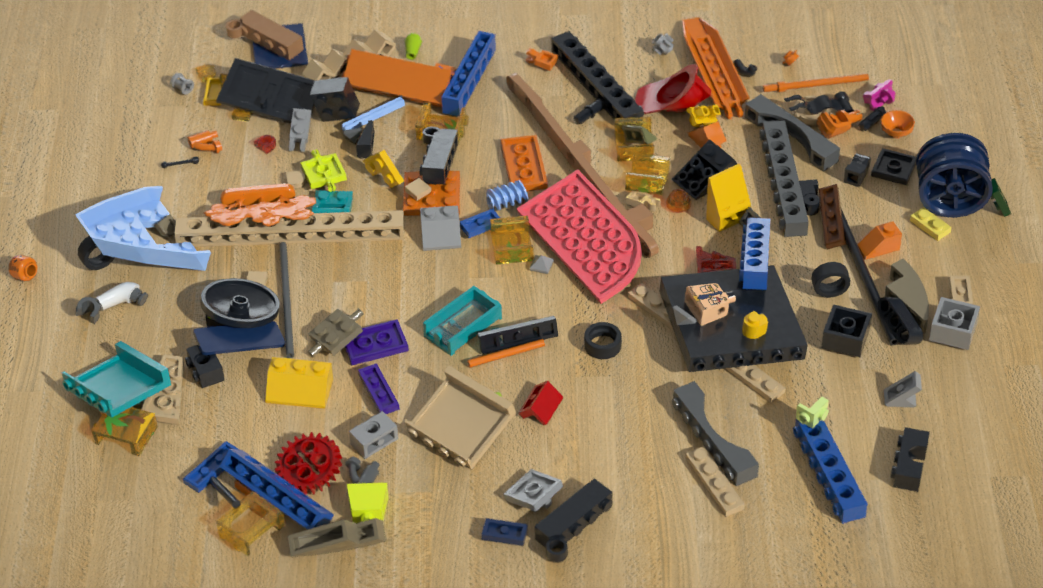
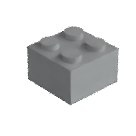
M941 297L932 322L929 341L969 350L977 326L980 306Z

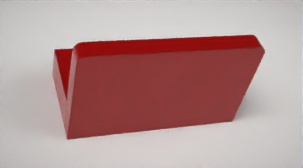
M545 381L535 385L518 414L523 419L534 415L543 425H546L561 403L563 396L549 381Z

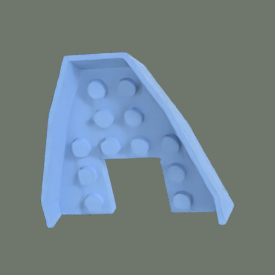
M162 186L143 187L103 200L75 214L103 255L145 264L206 271L211 254L210 250L197 251L191 242L157 245L145 229L155 227L156 223L169 215V212L160 201L163 190Z

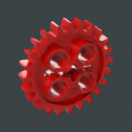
M311 432L309 437H306L302 433L301 439L294 436L295 442L287 441L289 446L281 447L283 453H277L279 460L275 461L277 466L275 472L300 491L302 490L306 495L309 490L314 495L317 488L322 492V486L330 487L328 481H336L334 474H340L338 467L342 466L340 461L342 456L334 440H330L327 435L322 437L321 433H318L315 437L313 432ZM298 453H301L307 462H304ZM309 464L313 465L314 469L320 474L317 475L309 466Z

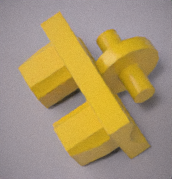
M718 105L690 107L687 109V112L690 114L689 122L693 127L716 122V117L721 115Z

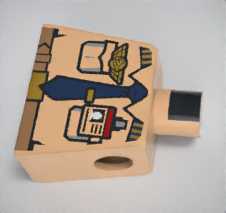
M712 283L686 287L684 302L702 326L725 317L728 314L729 303L735 302L736 297L733 291L723 292L718 284Z

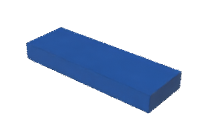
M225 441L183 478L184 484L200 493L210 484L209 479L211 477L217 478L225 471L219 466L228 450L240 449Z

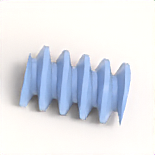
M516 180L514 183L510 182L507 185L503 184L501 187H494L493 190L490 188L486 191L489 209H494L495 206L497 210H501V204L504 208H508V202L511 206H514V200L521 204V198L525 202L528 201L527 191L519 180Z

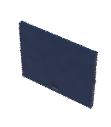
M303 23L281 25L302 36L304 50L290 61L253 42L256 64L273 69L308 65Z

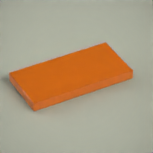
M537 135L500 139L509 183L519 180L524 185L526 191L548 189Z

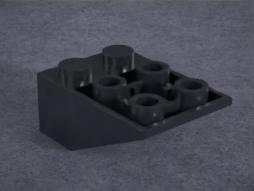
M709 139L672 178V181L695 200H698L707 195L709 177L737 165V162Z

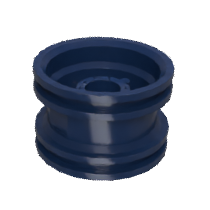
M964 133L941 134L930 139L920 148L916 158L919 178L918 188L920 200L926 209L938 216L957 218L973 214L988 203L993 190L991 174L989 172V156L985 145L978 138Z

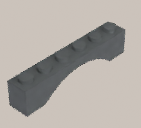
M760 94L746 103L745 118L757 126L763 127V122L785 120L788 135L794 137L802 144L808 153L810 163L823 172L839 162L840 147L773 103L770 99Z
M693 381L674 389L672 399L674 409L681 413L684 422L689 424L693 429L694 435L701 439L706 450L710 451L716 464L725 471L726 477L732 480L736 487L757 478L759 463L749 450L726 441L709 424L704 412L705 394L697 383Z

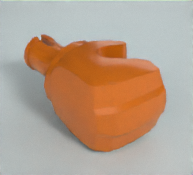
M840 110L835 115H828L827 112H824L818 116L817 126L825 137L833 138L848 131L852 123L861 121L862 113L859 110L850 113Z

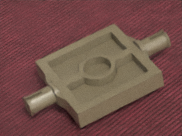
M358 308L353 314L346 315L339 309H336L308 333L310 338L316 342V345L308 350V353L314 357L323 350L333 356L336 355L363 332L361 326L355 321L364 313Z

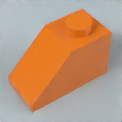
M718 121L688 132L689 137L701 148L709 139L720 148L722 147L721 144L727 141Z
M894 221L876 226L857 245L862 256L867 260L900 250L902 233Z

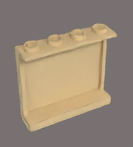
M448 366L444 371L447 377L412 422L405 419L404 423L408 428L407 432L411 436L422 438V441L427 446L438 448V451L443 456H450L454 458V461L459 466H467L472 470L514 417L516 411L513 404L453 367Z

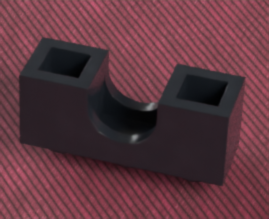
M905 427L904 434L899 435L897 447H900V451L896 450L894 463H897V466H892L890 477L894 479V488L919 492L924 463L914 461L913 459L925 461L929 431Z

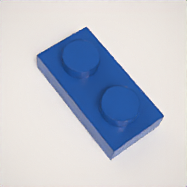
M493 208L460 221V228L468 238L502 225V219Z

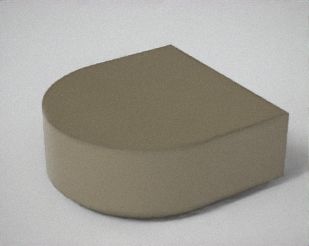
M169 214L154 226L162 236L170 237L175 233L176 221Z

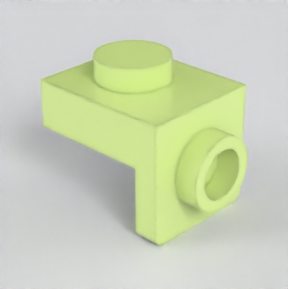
M821 396L811 408L799 403L796 409V419L813 429L821 420L823 421L829 413L828 400Z

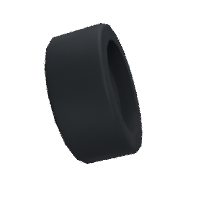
M88 236L79 245V259L90 270H100L107 267L115 257L106 256L101 253L96 257L89 258L90 253L97 248V245Z
M839 262L821 264L813 271L811 277L814 290L821 297L831 298L842 295L850 287L851 280L845 265ZM831 276L840 277V279L833 283H821L824 279Z
M608 322L592 324L584 333V348L586 352L597 359L615 357L622 348L621 331L617 326ZM599 336H607L612 338L614 342L608 345H598L591 340Z

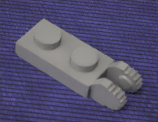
M293 108L289 151H294L295 142H301L300 152H305L306 143H308L311 110Z

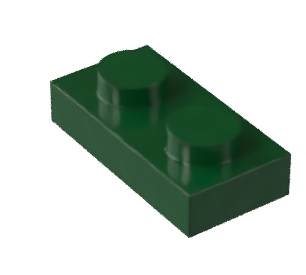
M993 178L991 199H995L993 202L997 211L1001 210L1004 217L1011 214V211L996 179Z

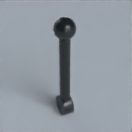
M193 157L189 160L169 163L162 162L161 167L166 169L168 166L180 164H198L199 158Z

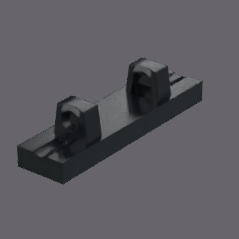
M555 316L531 319L528 322L502 328H493L489 331L478 333L480 351L482 354L540 339L545 340L557 337L558 329Z

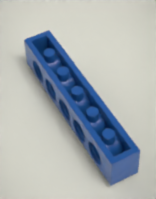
M478 31L442 95V111L444 114L460 117L496 51L495 34Z
M747 218V225H743L739 281H743V289L767 290L770 218Z
M796 419L795 426L793 427L794 436L796 439L799 438L802 452L807 454L811 469L815 470L818 483L823 485L826 499L831 501L835 516L839 517L841 523L865 518L868 504L824 420H821L812 429Z
M229 449L219 466L308 530L329 524L334 516L333 513L243 450Z

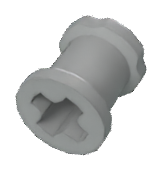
M176 73L171 78V86L180 89L181 93L185 95L189 94L194 88V82L184 78V75L181 73Z

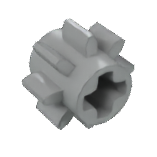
M660 33L653 39L652 43L654 46L652 48L659 55L662 53L666 55L673 49L674 45L672 42L674 40L667 33L665 35Z

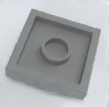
M531 469L504 493L506 501L536 512L541 507L548 509L552 505L551 497L563 487L560 479Z

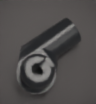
M736 59L733 62L739 74L750 77L756 74L757 67L750 64L746 67L740 59Z

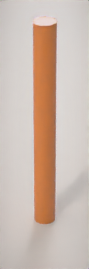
M543 339L473 358L467 360L468 366L471 368L545 346V342Z

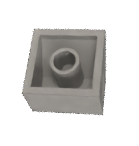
M458 205L420 208L423 251L461 248Z

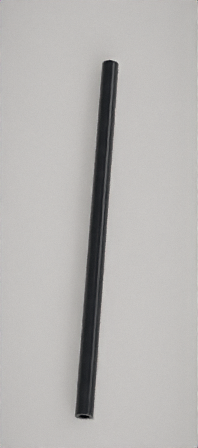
M841 208L846 244L890 345H897L899 342L877 310V302L881 297Z

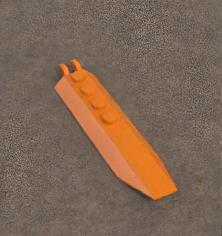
M700 17L682 20L684 39L705 84L712 90L711 98L714 104L725 110L727 119H732L733 117L731 108H735L738 117H743L741 106L749 99V95L718 30Z

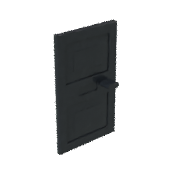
M234 58L216 103L291 124L293 108L307 109L312 112L314 103L310 93L316 80Z

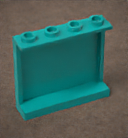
M122 341L115 344L116 356L82 374L73 377L65 371L62 372V384L66 391L73 393L79 399L81 398L90 406H94L111 418L171 385L167 367Z

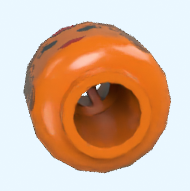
M16 255L9 263L10 275L18 280L30 281L37 273V262L31 257Z

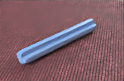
M397 97L354 119L342 123V130L356 129L364 126L369 120L374 121L403 107L405 101L402 97Z

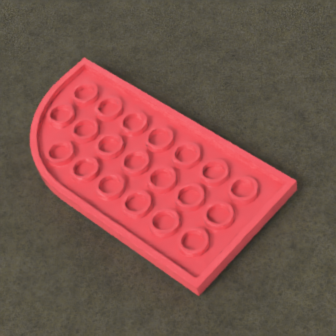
M578 169L517 208V212L601 304L623 290L636 275L642 257V249L637 232Z

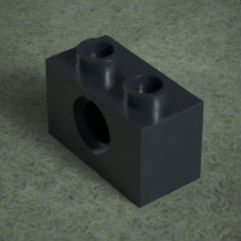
M198 345L186 348V365L188 369L192 368L193 379L195 382H199L202 389L225 381L223 368L216 354L203 355Z

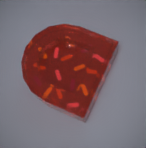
M263 135L254 141V146L268 154L276 148V139L271 135Z

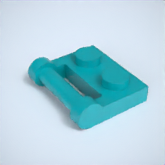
M316 190V204L312 206V212H351L353 191L330 192Z

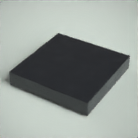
M882 148L871 171V176L907 186L916 166L917 157Z

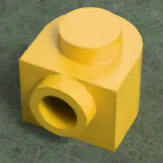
M755 311L747 314L743 321V335L750 339H756L766 334L768 325L766 316Z

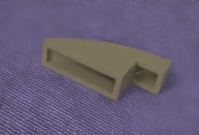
M903 258L891 265L890 279L893 282L886 285L884 297L900 298L921 328L923 334H925L929 315L927 293L918 274Z
M374 518L354 523L344 519L288 535L291 557H301L371 546L386 542V536L382 520Z

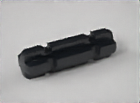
M883 106L876 108L858 125L860 130L867 131L877 123L886 113Z

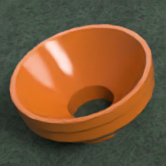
M900 110L889 111L881 119L883 131L893 138L909 135L915 125L913 116ZM896 128H897V129H900L901 131H899V132H898V131H893L892 129H896Z

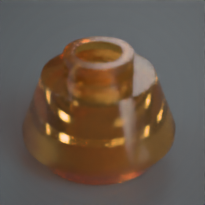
M675 189L667 197L666 206L675 213H682L691 207V199L685 190Z

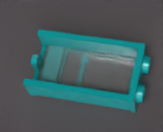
M472 286L423 322L424 337L452 356L457 349L478 335V333L498 319L501 320L502 306L483 290Z

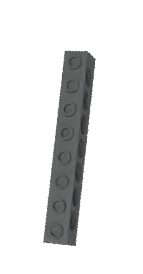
M785 120L763 122V129L759 131L760 140H763V153H766L765 164L769 165L768 177L772 178L770 182L771 190L775 191L773 199L774 203H777V217L780 216V230H783L785 237L807 236L809 221Z

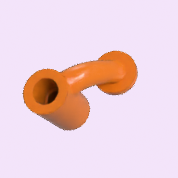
M207 130L187 137L191 149L215 151L216 153L222 151L220 141L212 140L218 137L216 130L212 132Z

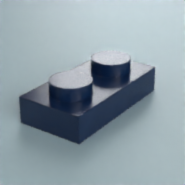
M486 518L481 538L485 541L524 546L528 524Z

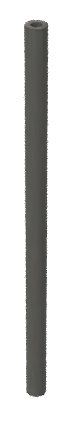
M281 242L279 244L286 357L293 358L294 344L287 244Z

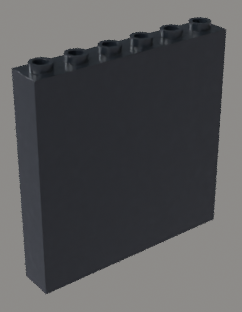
M774 265L768 266L767 290L743 289V281H739L740 269L661 277L659 292L689 372L804 360L806 358L808 344ZM716 283L723 292H734L736 301L729 303L728 314L725 317L702 326L698 321L695 324L677 325L673 307L676 305L694 317L684 302L686 287ZM753 311L758 314H764L768 320L766 334L756 339L747 338L742 333L744 317Z

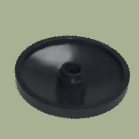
M229 278L208 284L202 291L200 305L207 316L221 324L237 328H256L271 323L277 317L280 302L277 295L271 289L260 283L246 279Z

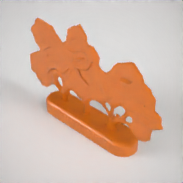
M286 183L229 188L221 193V203L212 205L211 209L205 211L204 214L210 217L211 221L227 227L238 224L245 218H252V221L263 223V225L270 227L279 223V220L283 217L292 220L310 218L314 212L306 208L316 204V198L306 195L295 197V188Z

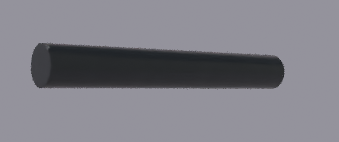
M216 477L209 479V483L234 508L240 506V501Z

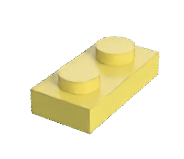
M925 207L910 216V221L937 241L951 233L952 227Z

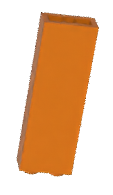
M351 49V53L348 54L346 60V71L343 72L342 77H348L354 89L395 98L402 97L404 100L442 108V95L455 73L444 68Z

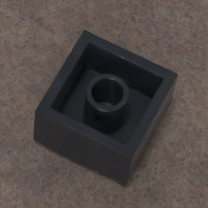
M348 77L316 80L314 82L310 96L322 122L354 119L356 117L360 103Z
M833 304L823 331L822 349L861 358L870 331L872 313Z

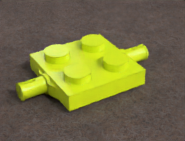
M317 149L315 151L312 150L313 158L301 162V168L311 189L327 186L330 192L332 190L334 192L336 190L334 183L347 180L346 173L336 153L321 156Z

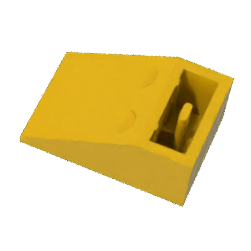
M740 164L729 167L708 178L706 220L718 232H721L738 224L748 207H751Z

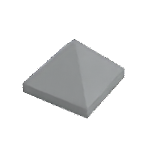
M535 255L530 270L548 274L554 259Z
M677 305L673 307L677 325L695 324L697 322L694 317Z

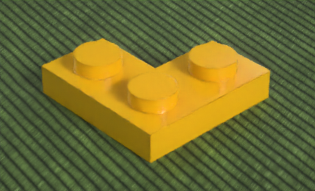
M385 150L363 160L366 170L372 176L381 173L385 183L390 188L404 181Z

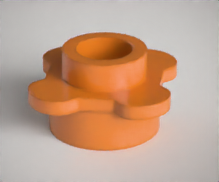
M798 50L787 52L783 57L785 60L782 63H787L789 66L794 63L799 57L796 53Z

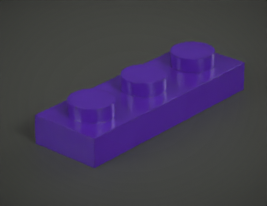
M377 363L358 369V375L379 413L383 411L385 414L400 410L399 403Z

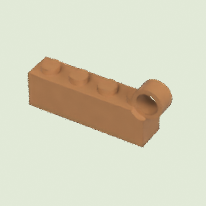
M252 9L240 17V20L233 19L226 23L228 37L240 38L245 36L289 61L304 50L302 36Z

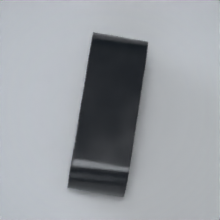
M881 297L877 302V310L900 344L911 345L921 343L923 332L903 301L896 297Z

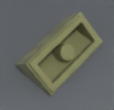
M622 126L628 143L648 145L657 140L645 127Z

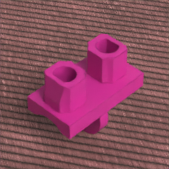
M888 79L884 83H878L873 91H867L863 94L864 103L870 105V110L874 111L885 103L891 104L895 101L896 95L892 89V80Z

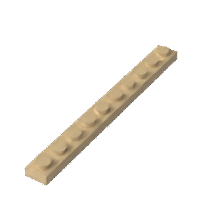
M643 283L628 292L630 300L674 331L662 297ZM755 365L724 368L770 403L785 393L784 386Z

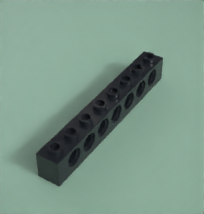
M567 31L551 38V51L558 55V59L595 100L600 98L604 101V110L621 128L623 125L639 126L643 124V108L634 101L631 95L629 96L623 86L616 82L615 78L606 71L605 67L597 61L595 56L591 55L586 46H583L576 36Z

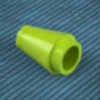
M410 33L405 38L406 58L409 60L416 59L422 44L421 37L416 33Z

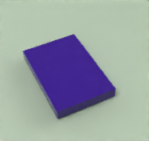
M398 319L362 328L363 332L345 346L352 366L409 351V346Z

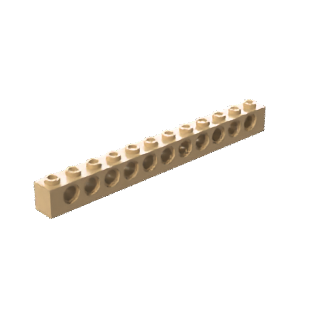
M403 210L314 213L305 220H292L283 217L279 220V223L270 227L263 225V223H256L252 221V218H245L240 223L229 227L211 221L210 217L176 218L174 234L176 243L191 242L194 247L280 244L281 242L293 244L404 240Z

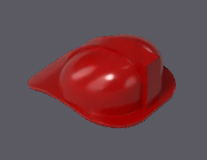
M690 64L668 78L641 87L637 91L635 102L643 108L644 114L661 110L683 112L710 97L712 90L697 75L698 66Z

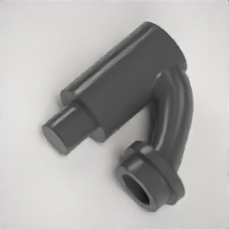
M350 457L346 460L345 465L349 469V476L353 484L374 483L379 474L378 468L380 465L378 462L373 461L371 465H367L359 477L357 471L361 467V461L356 457Z

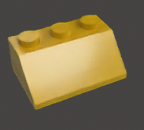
M272 357L267 375L265 402L325 409L333 382L332 363Z

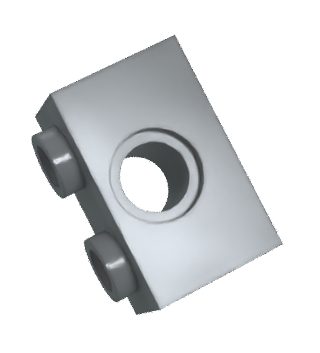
M382 411L349 431L350 444L366 459L398 440L397 425Z

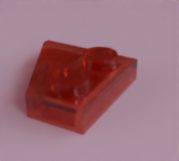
M696 246L697 273L736 269V258L722 255L716 251H712L711 254L702 251L701 246Z

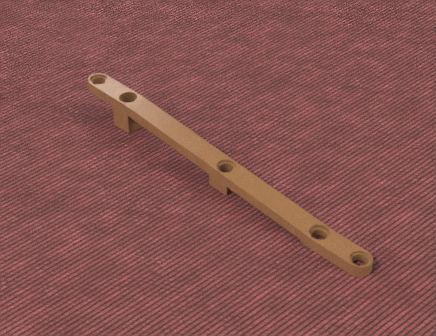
M517 73L508 75L506 82L511 92L526 106L575 171L578 169L634 227L640 240L642 253L648 258L658 254V245L647 232L653 228V214L643 203L626 210L591 166V149L582 140L573 143L543 105L542 98Z

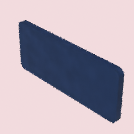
M275 321L256 328H237L225 325L196 328L193 332L203 355L285 346V340Z

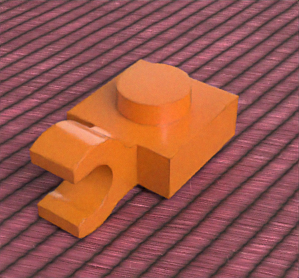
M529 48L526 52L529 55L526 58V62L534 63L535 66L549 71L558 61V55L545 50L537 52Z

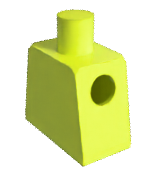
M387 483L347 484L353 522L360 523L374 518L383 521L389 499Z

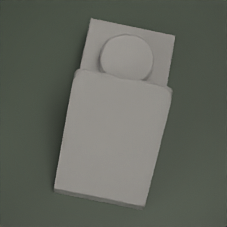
M914 371L885 388V405L887 407H916V394L922 390L921 375Z

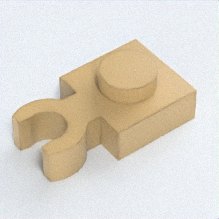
M634 189L625 197V204L636 207L643 203L650 211H656V206L660 207L661 200L659 198H651L650 194Z

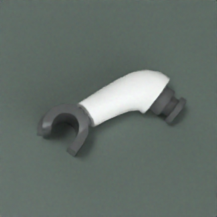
M135 282L121 283L95 299L92 297L82 298L77 304L76 316L93 312L90 315L91 323L95 324L100 317V310L103 311L124 302H138V305L142 306L146 302L148 294L146 292L142 293V290L139 289V284Z

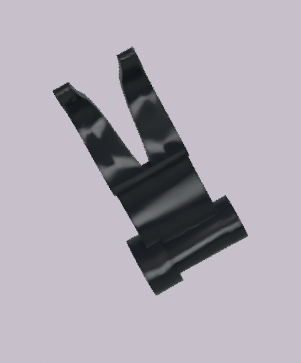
M844 91L835 94L834 98L821 95L809 102L805 101L801 95L784 98L785 102L802 100L804 102L789 107L790 111L807 108L813 115L827 108H833L836 111L844 110L847 113L854 111L849 102L850 99Z

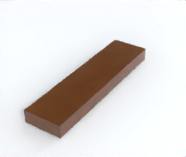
M837 184L819 188L825 247L828 250L845 245L839 188Z

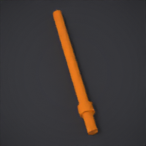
M858 74L787 83L780 81L776 84L763 85V92H785L789 89L868 81L869 76L868 74Z

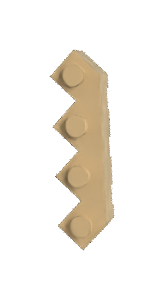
M374 29L365 43L353 39L345 53L332 49L324 63L311 59L302 74L312 80L342 78L343 72L346 71V60L348 54L351 53V49L389 57L397 44L385 33Z

